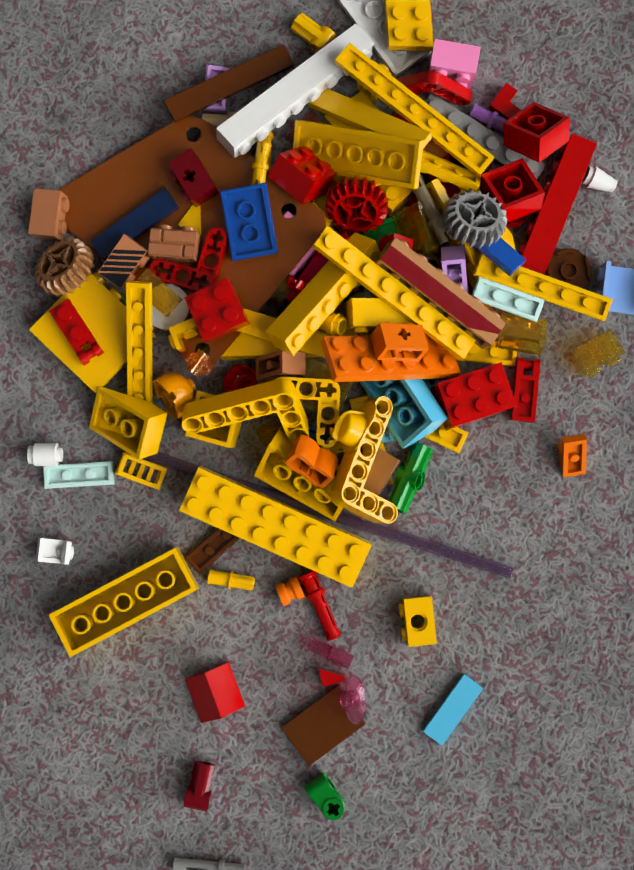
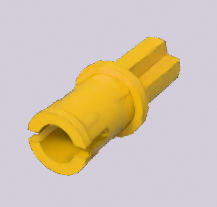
M210 569L208 584L226 586L228 589L232 587L251 591L255 585V578L234 574V571L227 573Z

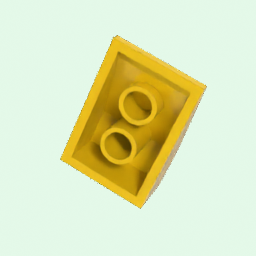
M98 387L89 428L139 460L158 453L167 412L151 402L104 387Z

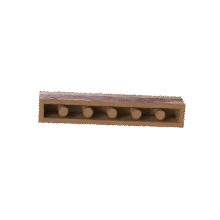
M395 237L389 241L375 260L376 264L476 340L474 343L481 349L492 346L506 322L500 319L501 317L497 312L489 310L482 305L483 303L479 298L469 295L464 291V287L461 284L451 281L446 277V273L443 270L433 267L428 263L425 256L415 253L409 248L408 243L402 239Z

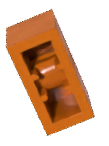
M380 322L370 336L376 360L419 362L429 349L422 325Z

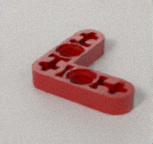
M426 71L397 78L400 83L416 95L432 92L452 104L465 106L471 103L472 91L439 72Z
M220 227L212 228L208 232L196 269L164 259H156L149 268L151 276L160 282L173 284L194 292L202 289L199 283L193 281L194 277L201 281L206 277V280L209 282L208 286L216 283L229 244L227 233ZM220 233L223 241H218L216 248L220 250L218 253L215 250L209 249V247L215 248L216 242L213 240V237H217ZM209 255L217 257V262L212 267H208L205 264V259ZM163 265V268L171 272V276L166 273H161L159 276L156 269L161 268ZM180 271H187L188 279L183 283L178 282L177 274Z

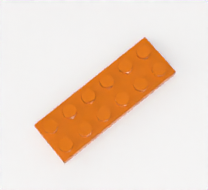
M371 335L324 336L321 340L333 382L454 378L461 374L455 356L428 335L425 336L429 349L419 362L376 360Z

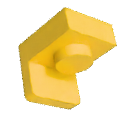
M193 318L169 327L171 335L168 338L171 346L180 352L186 351L182 338H193L198 335L197 332L199 331Z

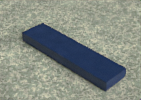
M164 188L95 237L91 242L102 259L106 261L124 234L136 240L178 210L179 206L169 191Z

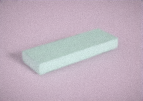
M482 277L477 278L471 295L479 298L483 304L533 322H537L545 301L544 299Z
M113 461L43 466L44 489L115 485Z

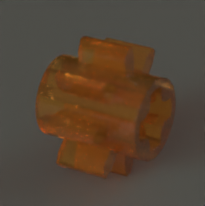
M200 349L196 353L190 350L184 358L188 362L185 368L199 378L203 373L208 376L214 368L210 364L213 358Z

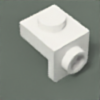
M38 538L35 561L69 565V561L72 560L74 555V547L71 546L72 542Z

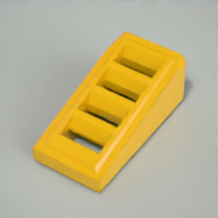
M122 452L114 474L160 490L167 468L143 459L138 460L134 456ZM127 460H131L128 472H123ZM136 463H140L137 475L133 476ZM145 466H148L150 468L145 480L141 479ZM154 469L159 470L155 482H150Z

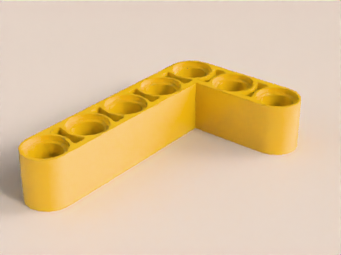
M285 378L189 402L183 407L182 428L187 433H199L277 413L287 438L291 443L301 434L309 437L308 417L294 384Z
M382 396L369 398L364 402V404L374 402L376 406L378 404L379 411H376V416L370 425L371 432H369V429L367 430L359 447L351 454L344 453L330 489V498L335 504L373 523L389 524L393 523L397 518L398 511L396 506L363 488L393 410L391 400L388 397ZM352 468L355 471L354 476L352 475Z

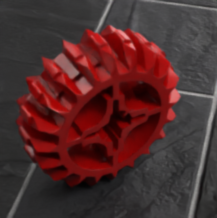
M355 175L353 180L346 177L344 182L338 180L336 186H332L330 193L326 197L325 209L328 212V219L333 220V226L339 225L340 231L347 229L348 234L352 231H356L358 234L364 231L368 234L370 229L375 231L378 225H382L387 216L389 203L386 192H382L381 185L375 186L374 180L367 182L366 177L358 180Z

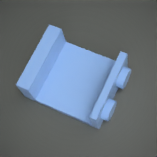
M606 261L597 270L596 280L600 281L599 290L596 289L595 293L613 299L609 312L634 315V269L611 266V261Z

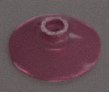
M355 675L347 678L343 694L340 697L341 706L345 709L348 719L353 724H360L366 713L364 686Z

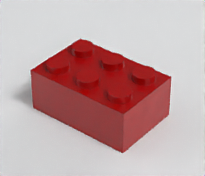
M502 362L436 383L431 387L434 398L448 417L443 423L446 431L508 411L517 406Z

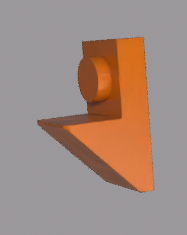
M585 433L561 437V443H557L562 476L569 477L586 474L587 438Z

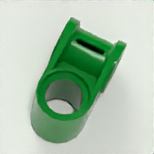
M323 771L304 785L306 793L317 804L326 818L337 820L343 815L344 800ZM330 803L333 805L339 804L338 811L334 809L330 811Z

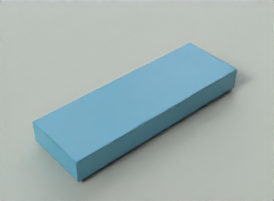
M463 673L422 731L442 746L481 693L483 687Z

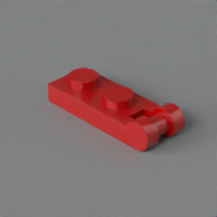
M69 298L49 311L84 366L94 356L97 355L99 357L104 353ZM89 343L91 348L84 352L82 347Z
M517 357L513 396L517 406L511 410L510 421L535 423L540 359L529 361L524 360L522 357ZM524 369L531 370V376L523 375Z

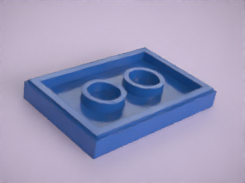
M267 183L220 191L232 261L279 253Z

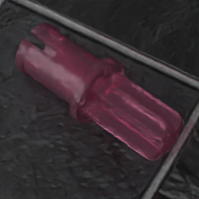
M311 638L307 646L308 650L325 657L327 662L330 660L346 669H349L354 655L336 648L335 644L331 646L315 638Z

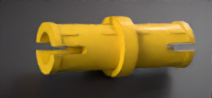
M257 142L255 163H252L251 167L253 169L251 185L266 183L267 172L270 171L268 164L272 145L269 143L262 144V142Z

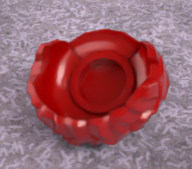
M243 364L232 366L223 378V387L226 393L258 385L255 369Z

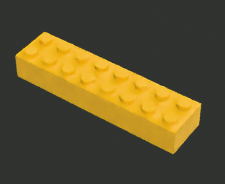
M201 465L198 467L179 511L351 588H353L372 546L370 541Z

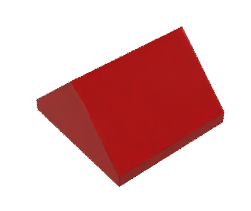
M229 662L185 678L201 723L221 719L245 707Z

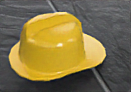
M374 402L363 404L357 411H345L337 419L331 436L342 444L345 453L351 454L362 442L365 433L376 416L377 408Z

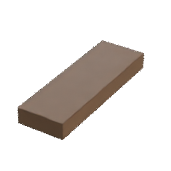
M379 448L363 488L380 496L399 465L400 460ZM351 512L352 514H354V515L357 516L358 518H360V519H362V520L365 521V518H363V517H361V516H359V515H357V514Z

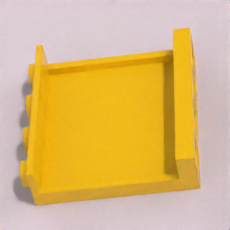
M95 272L93 275L87 276V282H83L81 288L77 287L74 293L68 292L66 296L62 295L29 330L94 393H97L98 387H104L127 364L126 306L119 301L122 296L113 288L108 290L103 285L106 281ZM68 298L104 351L99 357L96 355L91 358L90 362L85 366L49 312ZM88 343L83 346L84 352L90 349L91 345Z

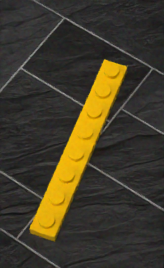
M350 42L335 59V64L409 123L431 132V140L478 177L494 160L492 154Z
M326 226L312 245L315 250L412 324L422 325L425 334L459 360L466 357L476 341L474 338L330 227Z

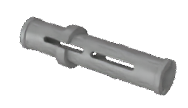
M175 857L173 870H246V864L225 862L224 859H220L218 862Z

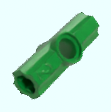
M414 443L405 464L401 465L396 471V485L389 498V502L396 506L398 513H407L415 492L420 491L424 485V472L433 453V450L424 444Z

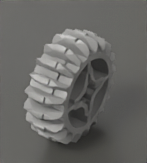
M471 188L467 192L461 190L459 194H454L449 202H447L443 213V218L445 219L444 226L448 227V234H454L453 240H461V245L468 243L470 248L477 245L481 249L484 245L489 247L492 243H496L501 235H503L507 225V211L501 209L502 203H496V197H489V192L482 194L480 189L474 192Z

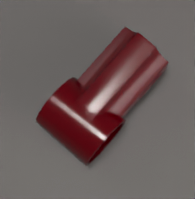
M195 760L190 786H188L184 807L207 812L215 764Z

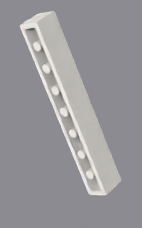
M355 23L216 128L217 140L234 159L240 154H246L253 144L257 141H263L270 131L274 128H280L284 125L287 118L293 114L297 115L308 102H314L324 90L333 88L341 77L349 75L335 64V59L349 42L367 57L371 58L374 41Z

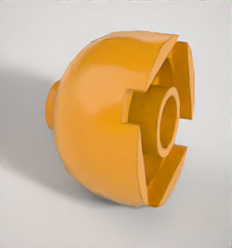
M166 373L153 381L155 394L158 399L162 398L167 406L164 409L174 420L182 418L183 407L195 400L194 391H196V386L190 378L186 379L179 373Z

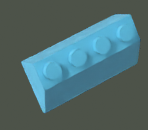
M423 379L359 381L370 398L385 396L391 400L393 410L387 425L402 449L432 433L448 419Z

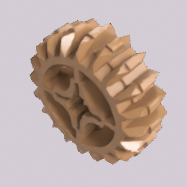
M63 237L60 242L55 241L53 246H48L46 252H42L43 256L37 259L39 264L34 267L36 270L34 276L38 285L46 293L56 297L60 295L66 296L68 292L74 293L77 287L81 288V284L87 282L86 277L92 274L90 269L95 266L93 264L95 258L90 248L78 238L69 237L66 239Z

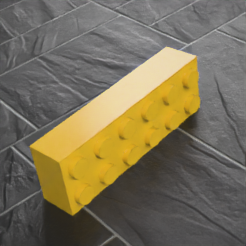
M176 547L49 614V617L69 657H72L200 588L179 547Z

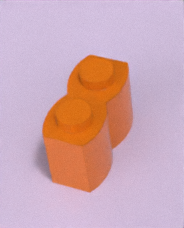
M301 434L292 442L285 463L294 472L304 475L312 484L324 488L333 480L339 459L329 450L321 448L312 438Z

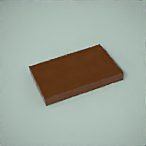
M337 685L282 725L281 728L308 766H310L363 727L366 722L340 686Z

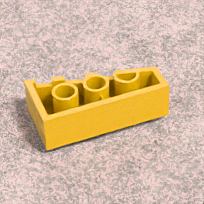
M279 429L268 445L254 476L329 519L336 521L343 507L335 504L330 498V489L335 475L329 484L321 488L309 482L304 475L291 470L285 461L292 443L288 440L287 435Z

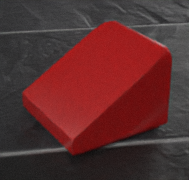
M318 667L324 687L346 680L343 673Z

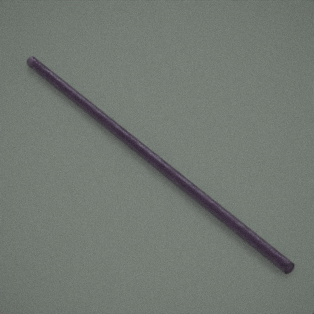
M113 444V450H116V451H119V452H122V453H123V452H124V453H127L126 451H124V450L121 449L120 447H118V446H116L115 444ZM160 452L142 458L195 476L200 466ZM212 470L301 511L331 520L283 492ZM341 512L337 520L334 521L506 578H510L512 575L513 567L373 523L366 519L364 521L344 512Z

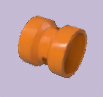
M297 576L290 578L286 584L280 582L275 585L283 606L290 604L291 599L300 600L305 597Z

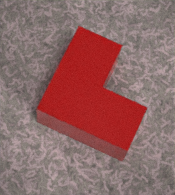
M506 83L488 109L491 112H498L499 116L508 120L521 111V109L511 103L518 90Z

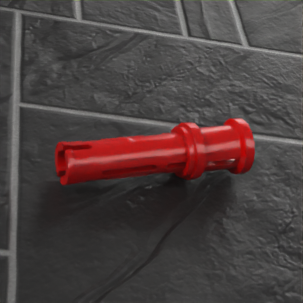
M312 570L297 578L304 586L307 593L305 595L306 599L311 601L327 641L340 637L341 633L324 596L326 590L324 587H321L316 575L317 572Z

